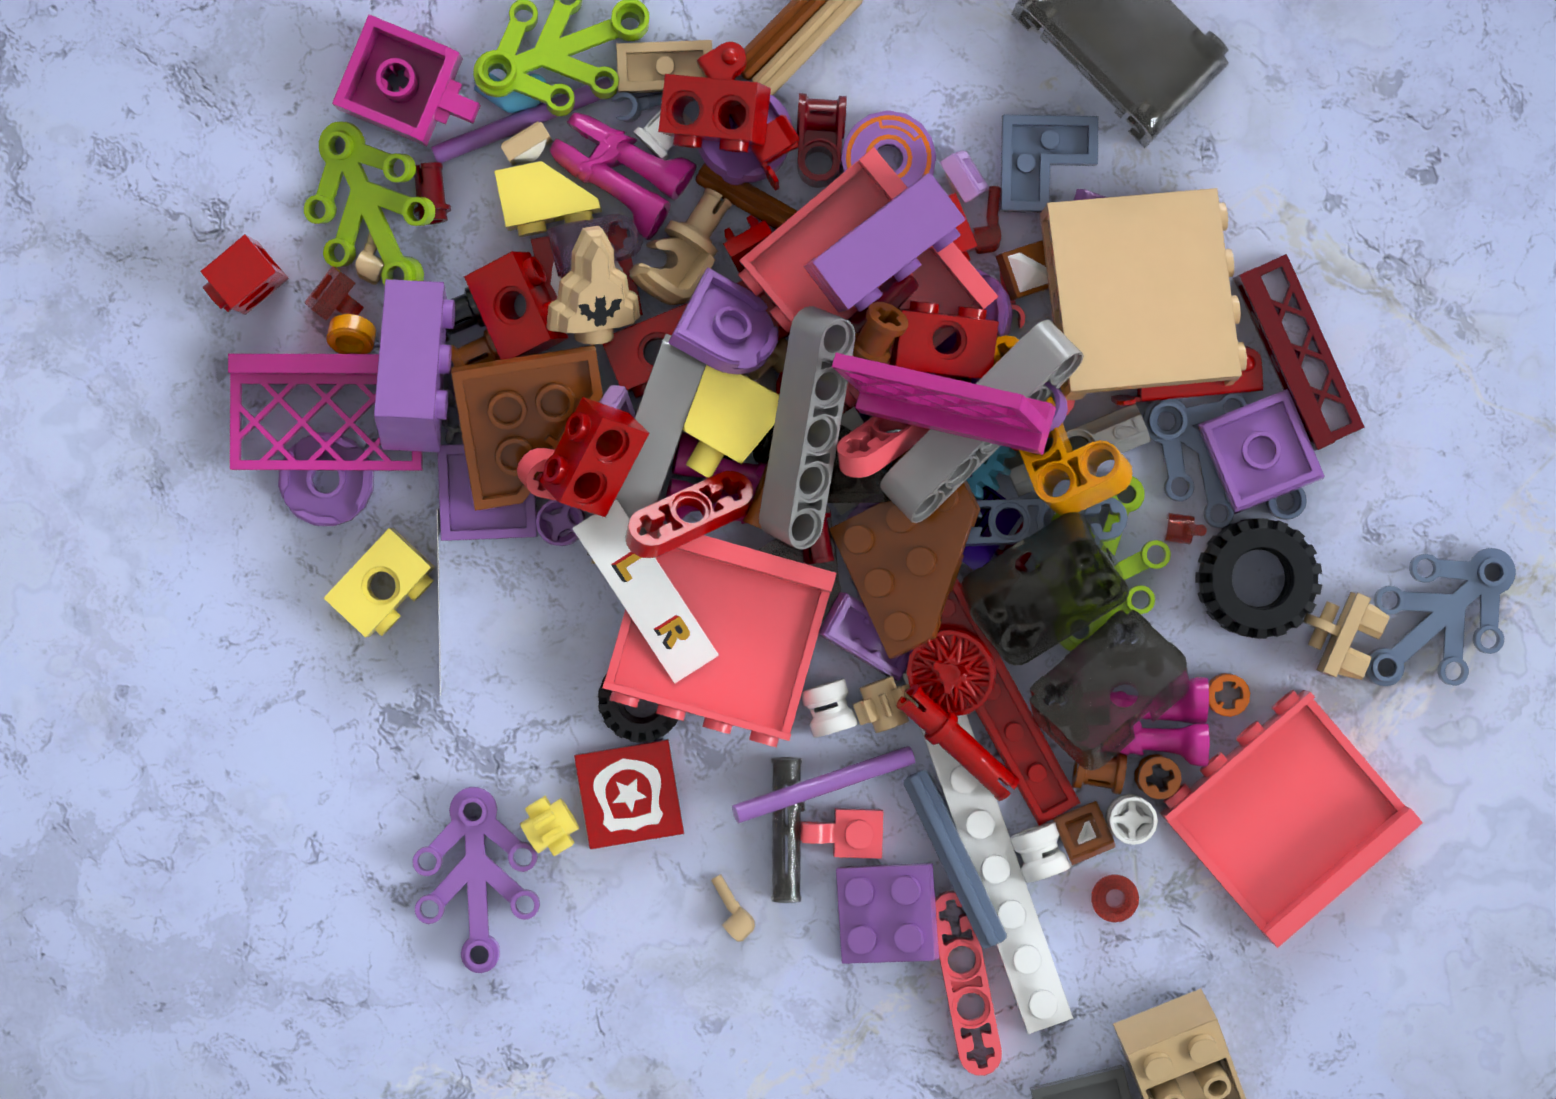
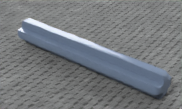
M921 770L908 776L904 780L903 785L981 947L987 949L1003 942L1007 938V933L930 773L927 770Z

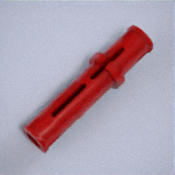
M918 684L911 686L905 691L918 704V707L903 696L899 698L896 707L925 731V739L932 745L939 744L989 790L995 799L1002 801L1011 794L998 782V779L1006 786L1009 785L1012 789H1016L1020 779L1013 775L957 723L958 717L952 711H944Z

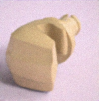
M710 188L704 190L703 196L686 222L669 221L665 227V232L670 237L652 240L646 244L648 248L664 251L667 256L666 264L660 268H653L643 263H637L629 271L634 283L660 302L668 305H677L689 301L707 267L711 269L715 262L714 256L718 251L712 244L710 236L732 204L726 198L723 201L720 200L722 195Z

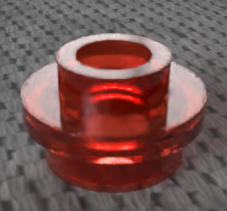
M1119 874L1107 875L1098 880L1092 889V907L1102 919L1109 922H1122L1135 913L1139 904V893L1134 883L1127 877ZM1112 889H1118L1123 894V900L1118 906H1110L1106 902V895Z

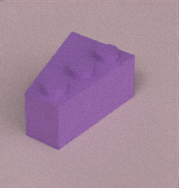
M929 172L881 207L855 229L840 238L838 242L817 258L815 257L804 265V268L838 313L848 310L852 306H855L861 312L883 295L878 286L892 276L900 282L918 269L922 264L917 257L929 247L933 246L938 253L961 235L956 227L966 219L931 172Z
M385 280L374 419L383 450L440 452L442 420H446L448 410V391L443 390L444 374H450L452 356L451 345H445L446 329H453L455 321V300L447 299L444 282Z

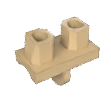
M1350 592L1336 625L1333 624V621L1340 607L1333 603L1326 602L1320 618L1307 613L1304 623L1315 628L1308 643L1309 646L1321 650L1327 635H1331L1316 670L1332 677H1337L1339 674L1362 680L1370 664L1371 656L1350 648L1357 631L1380 639L1390 616L1376 606L1369 604L1371 598L1358 592Z

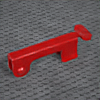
M725 42L699 57L697 64L706 78L735 80L746 68V53L740 44ZM743 105L736 106L729 115L737 128L744 123L746 118V110ZM779 115L776 119L767 123L764 146L749 145V148L764 170L768 182H770L775 191L779 189V180L768 164L797 149L799 143V136L786 115Z
M1245 346L1247 355L1246 370L1242 371V376L1230 386H1225L1224 381L1138 388L1137 396L1114 395L1111 396V401L1116 405L1125 406L1143 401L1263 391L1262 358L1256 350Z

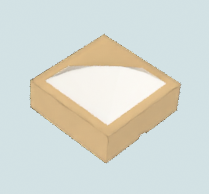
M536 122L501 143V149L512 166L517 163L526 164L540 157L544 147L553 142L543 123Z

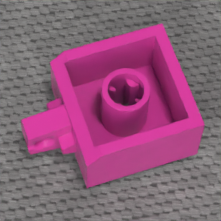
M370 14L366 19L332 102L341 112L426 147L437 122L446 125L449 116L452 115L474 124L481 107L478 102L459 95L462 84L454 81L463 60L459 52ZM402 70L409 83L404 89L399 86V91L393 92V87L387 80L392 73L398 77V71Z

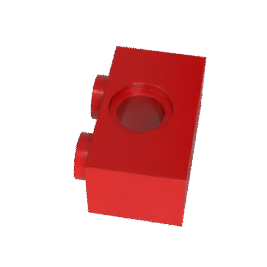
M511 251L464 276L501 360L539 354L568 339L566 333L549 331L547 329L548 305L555 300H551L544 282H546L547 277L542 264L530 252ZM520 293L526 300V311L522 317L517 315L514 308L515 299Z
M910 300L909 309L899 308L908 320V328L902 336L896 337L893 342L890 365L920 372L980 379L993 367L999 322L993 319H986L987 309L958 306L957 315L938 313L939 304L912 300ZM949 325L956 332V343L951 350L938 352L933 345V335L941 326Z

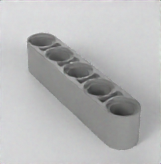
M814 306L805 307L800 310L794 317L790 328L759 514V524L766 534L802 550L815 544L823 529L848 381L832 368L835 353L852 356L855 343V330L848 320Z
M1044 320L1029 330L976 384L1022 394L1026 398L1045 402L1053 394L1052 390L1045 383L1049 382L1058 389L1078 369L1084 355L1050 320ZM930 429L886 473L880 483V489L912 523L921 522L928 518L1001 445Z
M666 334L635 416V419L650 434L615 499L618 500L629 519L636 511L658 502L683 433L684 424L706 364L670 345L668 341L671 335ZM644 527L640 530V535L642 536L647 533Z

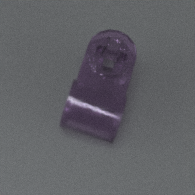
M611 214L591 220L575 221L547 229L558 277H564L571 271L572 250L582 228L600 226L607 238L615 235V227L618 225L623 230L630 232L631 237L623 241L624 248L620 249L617 245L611 243L614 249V263L636 256L643 245V235L639 233L633 220L622 214Z

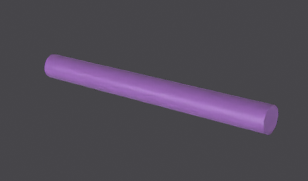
M608 77L595 82L601 89H608L612 86ZM582 86L573 90L575 104L572 111L602 99L592 93L590 86ZM562 94L552 98L551 101L556 106H564L568 103L569 98ZM542 102L534 108L522 110L434 145L431 149L436 161L444 163L519 133L536 122L544 123L559 116L551 114L546 104Z
M906 746L732 805L734 818L739 824L915 764L914 753L910 746Z

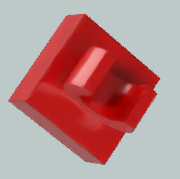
M752 215L746 217L750 229L735 236L730 227L724 230L727 242L723 243L738 273L745 269L739 260L772 233L765 220L759 223Z

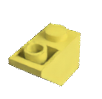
M542 161L494 171L505 226L508 231L517 230L519 237L544 233L547 231V223L562 220L565 222V227L589 224L594 222L592 214L602 212L601 204L597 197Z

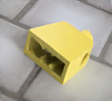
M706 365L683 427V431L699 440L686 465L710 478L713 476L724 455L742 464L774 426L779 394L744 374H729Z

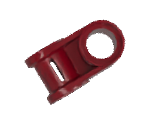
M799 93L797 169L800 178L808 186L815 188L826 187L838 176L841 163L842 139H844L847 96H839L837 100L809 99L807 94ZM816 152L825 153L832 161L831 169L824 174L812 173L805 165V160L809 155Z

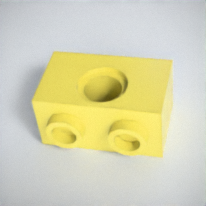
M388 528L329 591L324 599L365 638L370 637L375 631L380 636H383L401 617L396 611L400 604L408 596L413 601H416L433 583L434 580L428 574L435 566L394 528ZM379 572L390 574L395 581V591L386 600L376 597L371 589L372 579Z

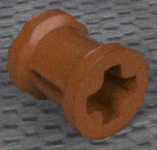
M874 302L866 311L867 321L860 333L855 334L853 356L887 364L891 358L889 349L896 337L902 336L908 328V320L893 305L885 302Z
M487 329L484 330L482 337L459 348L454 345L451 346V360L454 367L501 360Z
M1078 746L1073 766L1072 787L1080 789L1084 784L1108 788L1114 794H1121L1127 769V755L1118 753L1116 756L1089 752L1087 748Z
M1149 754L1139 761L1137 768L1134 770V781L1137 787L1149 797L1167 799L1179 789L1182 781L1181 771L1171 759L1160 754ZM1155 764L1162 770L1169 771V776L1162 779L1163 787L1159 789L1153 783L1146 782V777L1153 774L1152 766Z

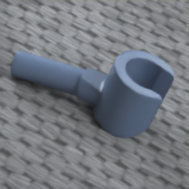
M620 92L614 95L611 102L616 103L630 99L633 104L632 111L628 115L618 116L616 119L624 122L637 120L641 116L642 111L661 105L663 92L636 97L627 92Z

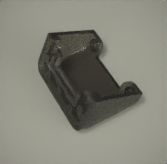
M1019 0L1011 13L1027 31L1031 27L1037 31L1042 27L1044 31L1040 38L1046 44L1050 42L1116 108L1114 113L1120 119L1126 113L1130 115L1126 119L1132 127L1128 132L1144 148L1229 65L1224 56L1229 50L1223 41L1211 31L1204 34L1171 0Z

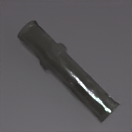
M771 758V763L773 764L772 792L785 788V785L791 786L801 782L802 758ZM805 801L787 807L788 824L785 823L786 808L772 812V902H801V812L805 811ZM785 835L788 837V874L785 873Z

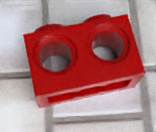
M665 74L658 132L674 137L673 145L702 148V141L707 140L720 142L719 150L748 153L749 145L764 146L771 88L758 82ZM697 101L700 109L698 118L693 123L686 125L683 119V111L687 104ZM743 105L746 110L745 121L739 128L732 129L729 124V115L736 106Z
M246 234L200 271L208 280L203 289L220 309L224 308L227 312L233 309L244 315L249 313L289 279L262 245Z
M582 397L576 411L568 418L565 432L553 455L547 459L539 482L559 503L606 518L650 433L630 413Z

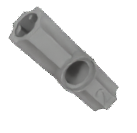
M1135 403L1066 431L1068 438L1079 436L1084 438L1088 444L1099 440L1108 441L1121 453L1151 441L1145 422ZM1053 438L1047 440L1043 454L1051 448ZM1017 452L1015 457L1005 458L1004 464L1011 470L1009 477L1018 497L1034 491L1020 452Z

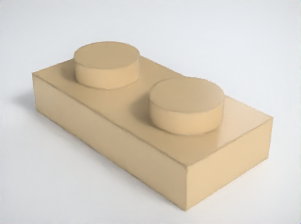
M712 40L616 43L617 74L619 77L618 93L663 92L665 74L705 77L697 64V59L712 50Z

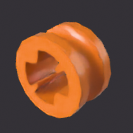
M1223 673L1216 675L1209 681V707L1212 711L1222 716L1232 717L1239 715L1246 709L1250 702V690L1242 678L1233 674ZM1231 681L1233 682L1231 688H1239L1240 698L1232 700L1231 708H1222L1224 702H1216L1215 692L1223 690V682Z

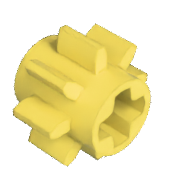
M543 796L525 808L529 818L521 822L520 826L538 854L549 848L552 855L556 856L574 844L570 834L578 830L579 826L561 798L550 804L547 797Z

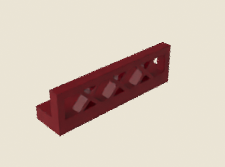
M1285 254L1234 277L1233 280L1282 389H1288L1313 450L1316 451L1335 443L1338 439L1365 428L1288 255ZM1278 268L1281 269L1288 284L1282 303L1270 298L1261 278L1262 275ZM1292 295L1298 309L1288 306ZM1285 312L1303 318L1308 330L1302 346L1290 342L1282 324ZM1311 338L1318 353L1308 349ZM1305 355L1322 361L1327 374L1321 390L1311 387L1301 367ZM1331 382L1338 396L1327 393ZM1324 399L1341 404L1350 423L1331 432L1321 411Z

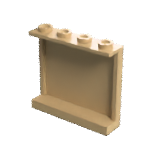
M1217 188L1050 202L1046 204L1040 213L1053 324L1084 355L1078 369L1061 385L1062 393L1067 401L1082 399L1087 393L1224 381L1225 386H1230L1242 376V371H1245L1247 366V355L1244 343L1237 341L1235 324L1240 322V303L1237 295H1231L1229 277L1234 275V257L1231 249H1225L1223 231H1226L1228 228V212L1226 204L1219 202Z

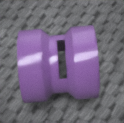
M550 500L542 505L537 513V531L542 539L551 545H571L579 540L572 528L585 520V514L581 509L559 503L556 500Z

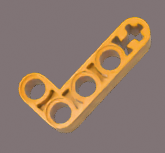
M1007 335L997 337L993 366L1019 339ZM1050 396L1045 402L1052 403L1055 406L1053 398ZM1063 423L1058 428L1056 427L1049 432L1048 438H1053V444L1049 451L1043 455L1019 450L1035 492L1044 503L1059 515L1068 516L1076 514L1118 495L1128 487L1132 480L1131 464L1113 444L1108 441L1099 440L1073 451ZM1110 459L1114 460V467L1110 473L1102 477L1096 476L1097 469L1101 463ZM1063 480H1070L1067 492L1062 496L1053 497L1055 486Z

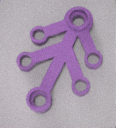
M469 787L461 790L454 796L449 809L451 822L429 846L422 847L415 853L413 867L422 876L434 875L442 866V857L464 835L466 856L431 894H426L417 901L415 914L425 924L437 922L443 916L447 903L467 883L470 938L462 946L461 959L465 967L470 971L485 973L496 965L500 957V946L496 939L489 935L487 883L510 903L512 913L519 919L526 920L535 916L540 907V900L535 892L523 889L485 854L484 834L508 853L509 864L517 871L525 872L532 869L537 862L538 853L530 843L519 840L496 819L497 804L494 797L488 791L479 787ZM474 802L480 805L482 815L479 819L470 820L466 817L464 809L468 803ZM526 848L531 852L532 860L528 865H520L515 861L514 853L517 849ZM429 852L435 856V868L426 870L421 867L419 857L422 853ZM529 896L534 902V909L528 913L519 911L516 905L519 897ZM432 900L438 905L439 911L435 917H427L422 913L421 906L424 901ZM475 946L485 947L489 953L488 960L483 963L474 961L471 957L472 948Z

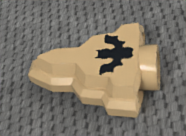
M600 226L582 228L572 250L571 271L559 281L558 297L548 305L547 329L549 331L574 333L575 340L583 344H603L613 339L614 328L635 323V320L640 318L638 295L628 288L627 275L615 267L614 249Z

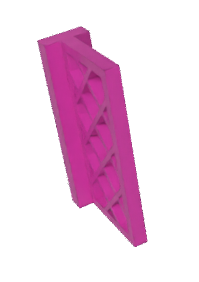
M228 353V373H230V470L423 471V452L412 451V461H392L379 448L381 445L380 438L373 442L356 424L375 404L376 393L373 394L365 385H377L379 354ZM242 384H261L274 397L256 417L242 405ZM269 384L287 386L278 394ZM297 385H310L322 399L302 418L284 398ZM318 385L335 386L326 394ZM345 385H357L370 398L351 418L332 400ZM280 403L298 423L281 440L277 441L260 422ZM328 403L346 423L326 442L308 422ZM242 414L250 421L244 429H242ZM256 427L274 446L260 460H241L242 439ZM304 427L322 447L308 460H296L283 446ZM349 428H352L370 446L356 461H345L331 447ZM280 451L288 460L270 459ZM327 451L335 460L318 459ZM375 451L384 461L365 460Z
M835 353L832 368L860 392L855 409L862 414L1043 455L1056 407L1052 403L1026 398L1018 393Z

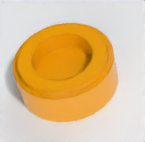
M353 314L338 315L329 322L326 340L328 345L339 354H368L374 347L376 328L372 322L364 317Z

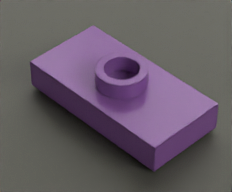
M843 592L838 594L819 630V635L885 676H893L896 681H900L908 666L909 655L913 651L911 650L895 659H889L865 605Z

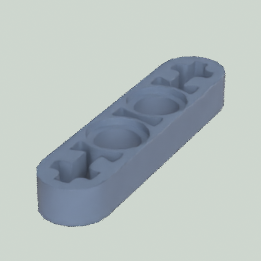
M1111 497L1087 508L1084 516H1097L1100 513L1101 507H1109L1110 514L1118 515L1119 522L1111 525L1110 532H1102V527L1098 523H1086L1084 527L1087 534H1077L1080 518L1079 514L1076 513L1070 515L1071 526L1066 532L1053 534L1046 529L1043 522L1045 513L1051 508L1041 499L976 500L980 509H990L987 525L991 537H981L982 527H972L965 546L1108 542L1115 540L1122 534L1127 526L1128 516L1123 504ZM1006 509H1013L1019 512L1023 518V528L1021 531L1011 536L999 532L995 523L998 513ZM980 511L977 520H982V514Z

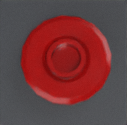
M946 628L939 630L935 639L913 649L909 655L906 673L910 687L918 684L944 711L950 710L956 716L970 714L985 703L994 689L997 672L993 655L982 640L968 631Z

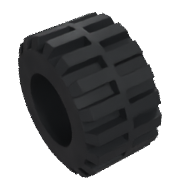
M1256 518L1240 520V522L1229 524L1222 528L1218 535L1211 537L1206 543L1208 544L1205 552H1201L1199 556L1200 568L1199 572H1195V583H1199L1200 592L1197 593L1199 600L1205 604L1207 608L1206 613L1212 620H1216L1221 624L1220 627L1229 632L1256 639H1267V637L1272 636L1279 637L1287 634L1289 629L1297 628L1305 622L1303 620L1305 615L1312 613L1317 605L1313 603L1316 594H1321L1322 584H1318V574H1322L1321 563H1316L1314 555L1317 552L1313 545L1307 544L1303 539L1305 536L1299 530H1293L1288 527L1287 523L1279 520ZM1252 550H1265L1274 554L1282 564L1285 575L1284 586L1278 598L1271 604L1262 607H1254L1242 602L1235 594L1232 586V572L1237 560L1243 554Z

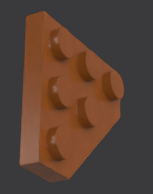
M595 345L451 368L475 511L523 503L530 494V491L521 482L517 474L518 463L522 457L530 450L536 448L555 450L565 432L568 418L576 411L582 397L596 402L601 400L603 391ZM536 472V474L534 475V477L537 478V476L539 475V473H543V472Z
M967 480L928 518L921 522L912 523L890 499H887L829 528L889 659H895L937 637L942 619H940L949 592L953 590L964 558L963 551L971 528L975 526L980 507Z

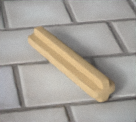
M828 0L753 77L752 82H758L771 88L770 95L773 96L862 4L863 0Z

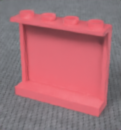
M873 147L741 258L739 262L745 269L738 276L756 297L763 291L776 305L769 311L770 314L787 334L790 332L792 321L796 314L809 306L820 308L848 320L857 311V308L852 306L850 309L838 313L804 268V265L815 257L817 258L838 242L840 238L855 229L908 187ZM952 242L938 253L931 246L917 257L922 265L912 272L911 275L916 279L919 287L900 308L909 309L910 300L939 304L938 313L957 315L958 306L985 309L999 296ZM941 326L935 331L933 335L934 348L955 332L951 326ZM848 382L845 403L850 408L857 402L860 392Z
M658 530L654 532L647 531L646 534H649L653 539H656ZM705 535L655 557L719 656L677 683H674L625 609L606 679L602 687L612 691L610 701L637 708L639 700L642 699L658 704L656 714L684 721L686 712L705 717L702 727L727 734L731 733L732 726L751 730L749 740L776 748L779 739L790 741L791 729L830 592H832L837 573Z
M1291 690L1279 699L1272 707L1276 713L1263 725L1255 721L1236 737L1240 745L1226 757L1222 752L1213 756L1209 760L1208 766H1202L1199 770L1204 776L1190 788L1185 783L1181 784L1174 795L1164 799L1163 802L1167 807L1160 813L1265 937L1277 948L1423 823L1411 808L1402 803L1314 700L1315 696L1306 690L1301 691L1299 694Z

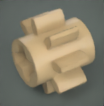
M893 676L860 687L863 699L853 704L860 726L872 723L875 733H879L907 723L909 721L908 716L903 711H900L896 705L901 696L906 700L909 699L916 705L915 701L905 693L910 688L909 684L896 686Z

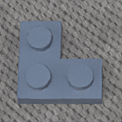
M1002 115L1000 212L1041 213L1046 204L1049 203L1050 165L1096 166L1098 164L1099 116Z

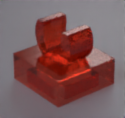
M333 266L304 302L326 321L335 309L342 315H359L364 309L359 302L348 295L355 282L337 267Z

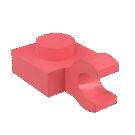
M835 808L834 822L801 821L800 841L812 844L833 843L834 857L882 859L883 810Z

